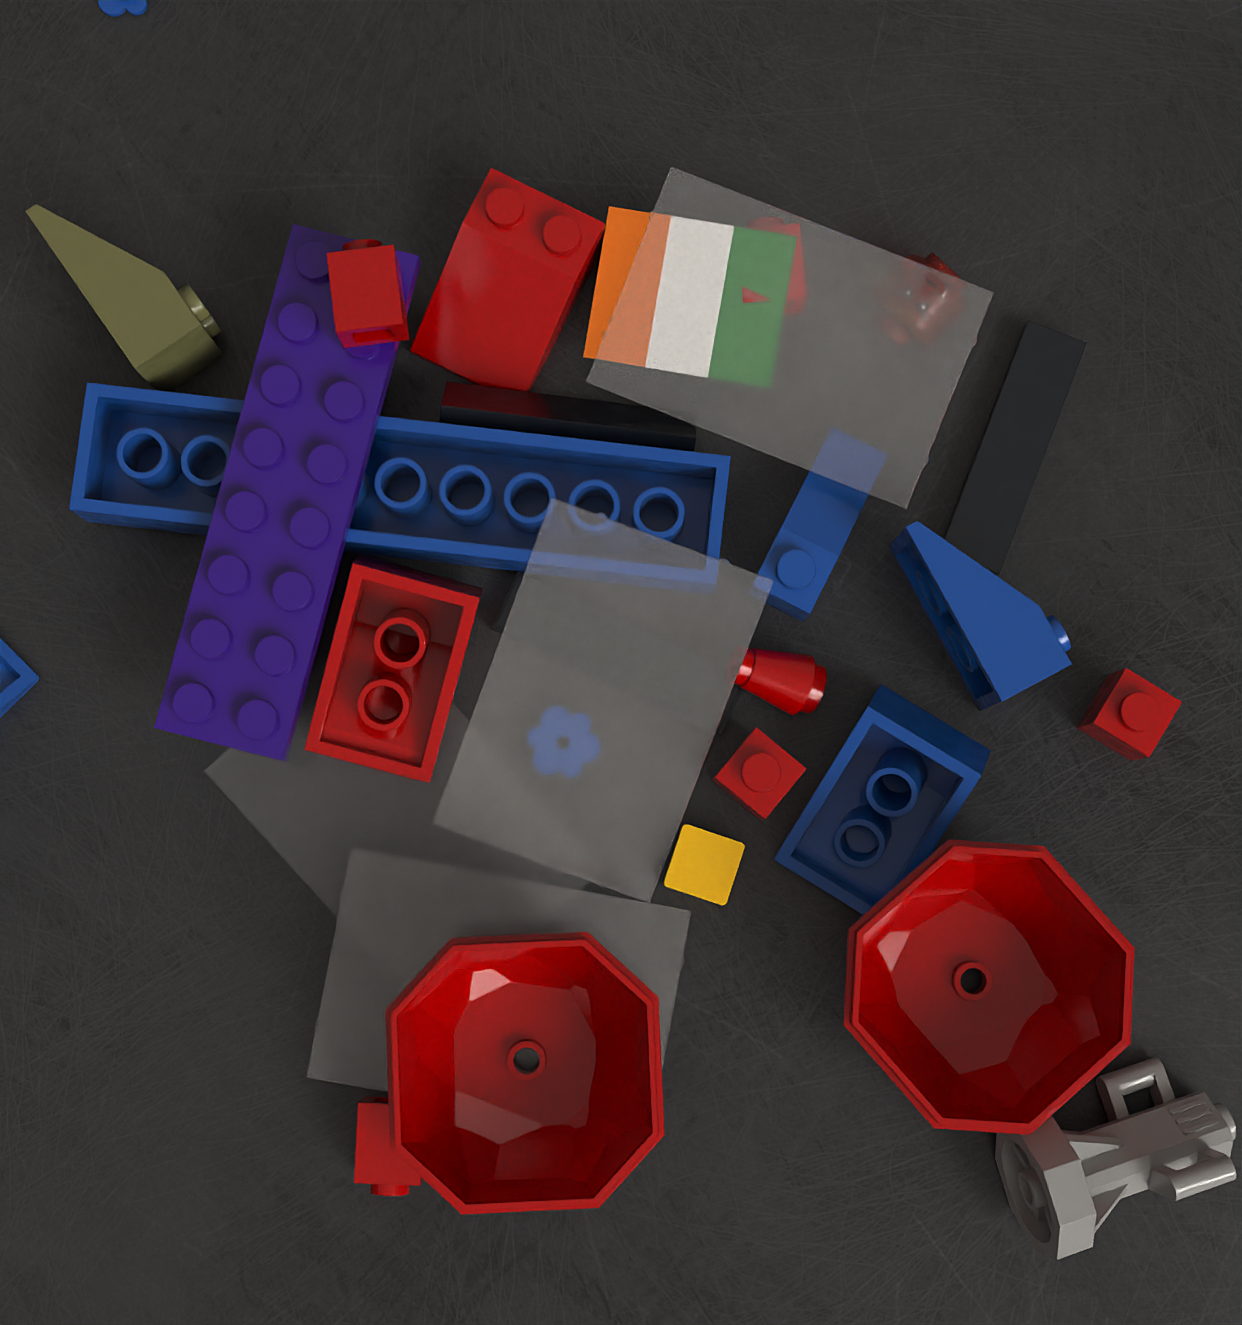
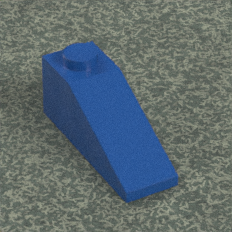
M833 427L831 428L748 595L801 622L806 620L852 531L888 456L887 454Z

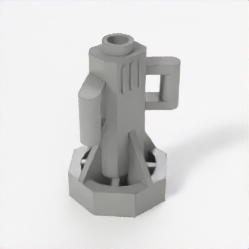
M1153 1057L1096 1078V1086L1109 1120L1108 1123L1082 1132L1061 1130L1055 1119L1051 1116L1031 1135L997 1133L995 1160L1009 1206L1035 1251L1058 1260L1093 1247L1094 1233L1119 1200L1149 1189L1171 1201H1177L1235 1180L1236 1170L1230 1156L1233 1140L1236 1138V1127L1226 1106L1220 1102L1213 1104L1206 1093L1201 1091L1175 1099L1162 1062L1159 1058ZM1149 1088L1155 1106L1129 1115L1123 1096Z

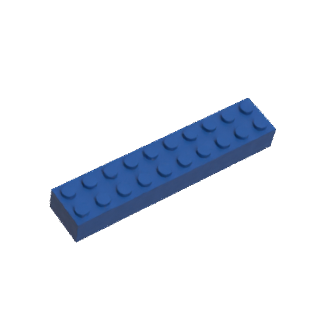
M87 382L69 510L85 521L92 523L207 536L244 400ZM380 416L344 552L713 594L717 583L731 456Z

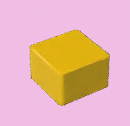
M685 824L680 829L663 884L668 888L719 905H725L745 845L742 842Z

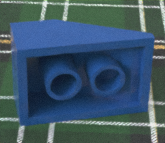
M919 521L906 526L889 545L890 550L979 711L1003 702L1072 665L1066 654L1071 649L1069 638L1055 616L1050 615L1046 617L1038 604Z
M880 684L774 860L851 908L864 914L932 853L982 776L991 750Z

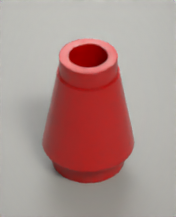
M739 645L734 649L729 659L726 678L728 682L737 684L740 688L789 715H795L799 711L810 714L816 709L825 690L827 673L825 667L815 663L814 657L810 654L748 648Z

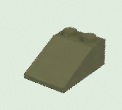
M37 204L25 211L133 367L155 390L171 392L224 356L212 339L221 333L222 330L188 283L177 290L162 270Z

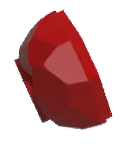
M949 839L848 928L843 1025L934 1129L1031 1135L1131 1044L1135 947L1045 846ZM975 968L981 974L982 983L978 990L968 993L961 986V976L966 970Z
M588 931L451 937L385 1009L390 1149L461 1215L600 1208L665 1135L659 997ZM522 1048L535 1050L540 1059L537 1067L529 1071L518 1068L514 1061L517 1051Z

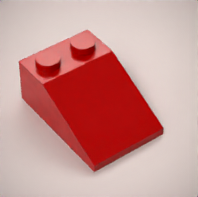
M491 168L462 222L411 346V354L474 385L530 392L601 255L605 223Z
M359 555L352 563L304 750L430 783L483 588Z

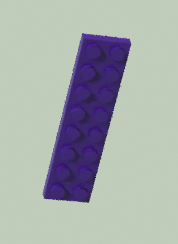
M296 224L292 225L154 725L156 729L287 762L400 343L398 341L344 348L336 334L326 253L343 251L342 246L355 239ZM396 250L401 266L407 316L421 261L419 255Z

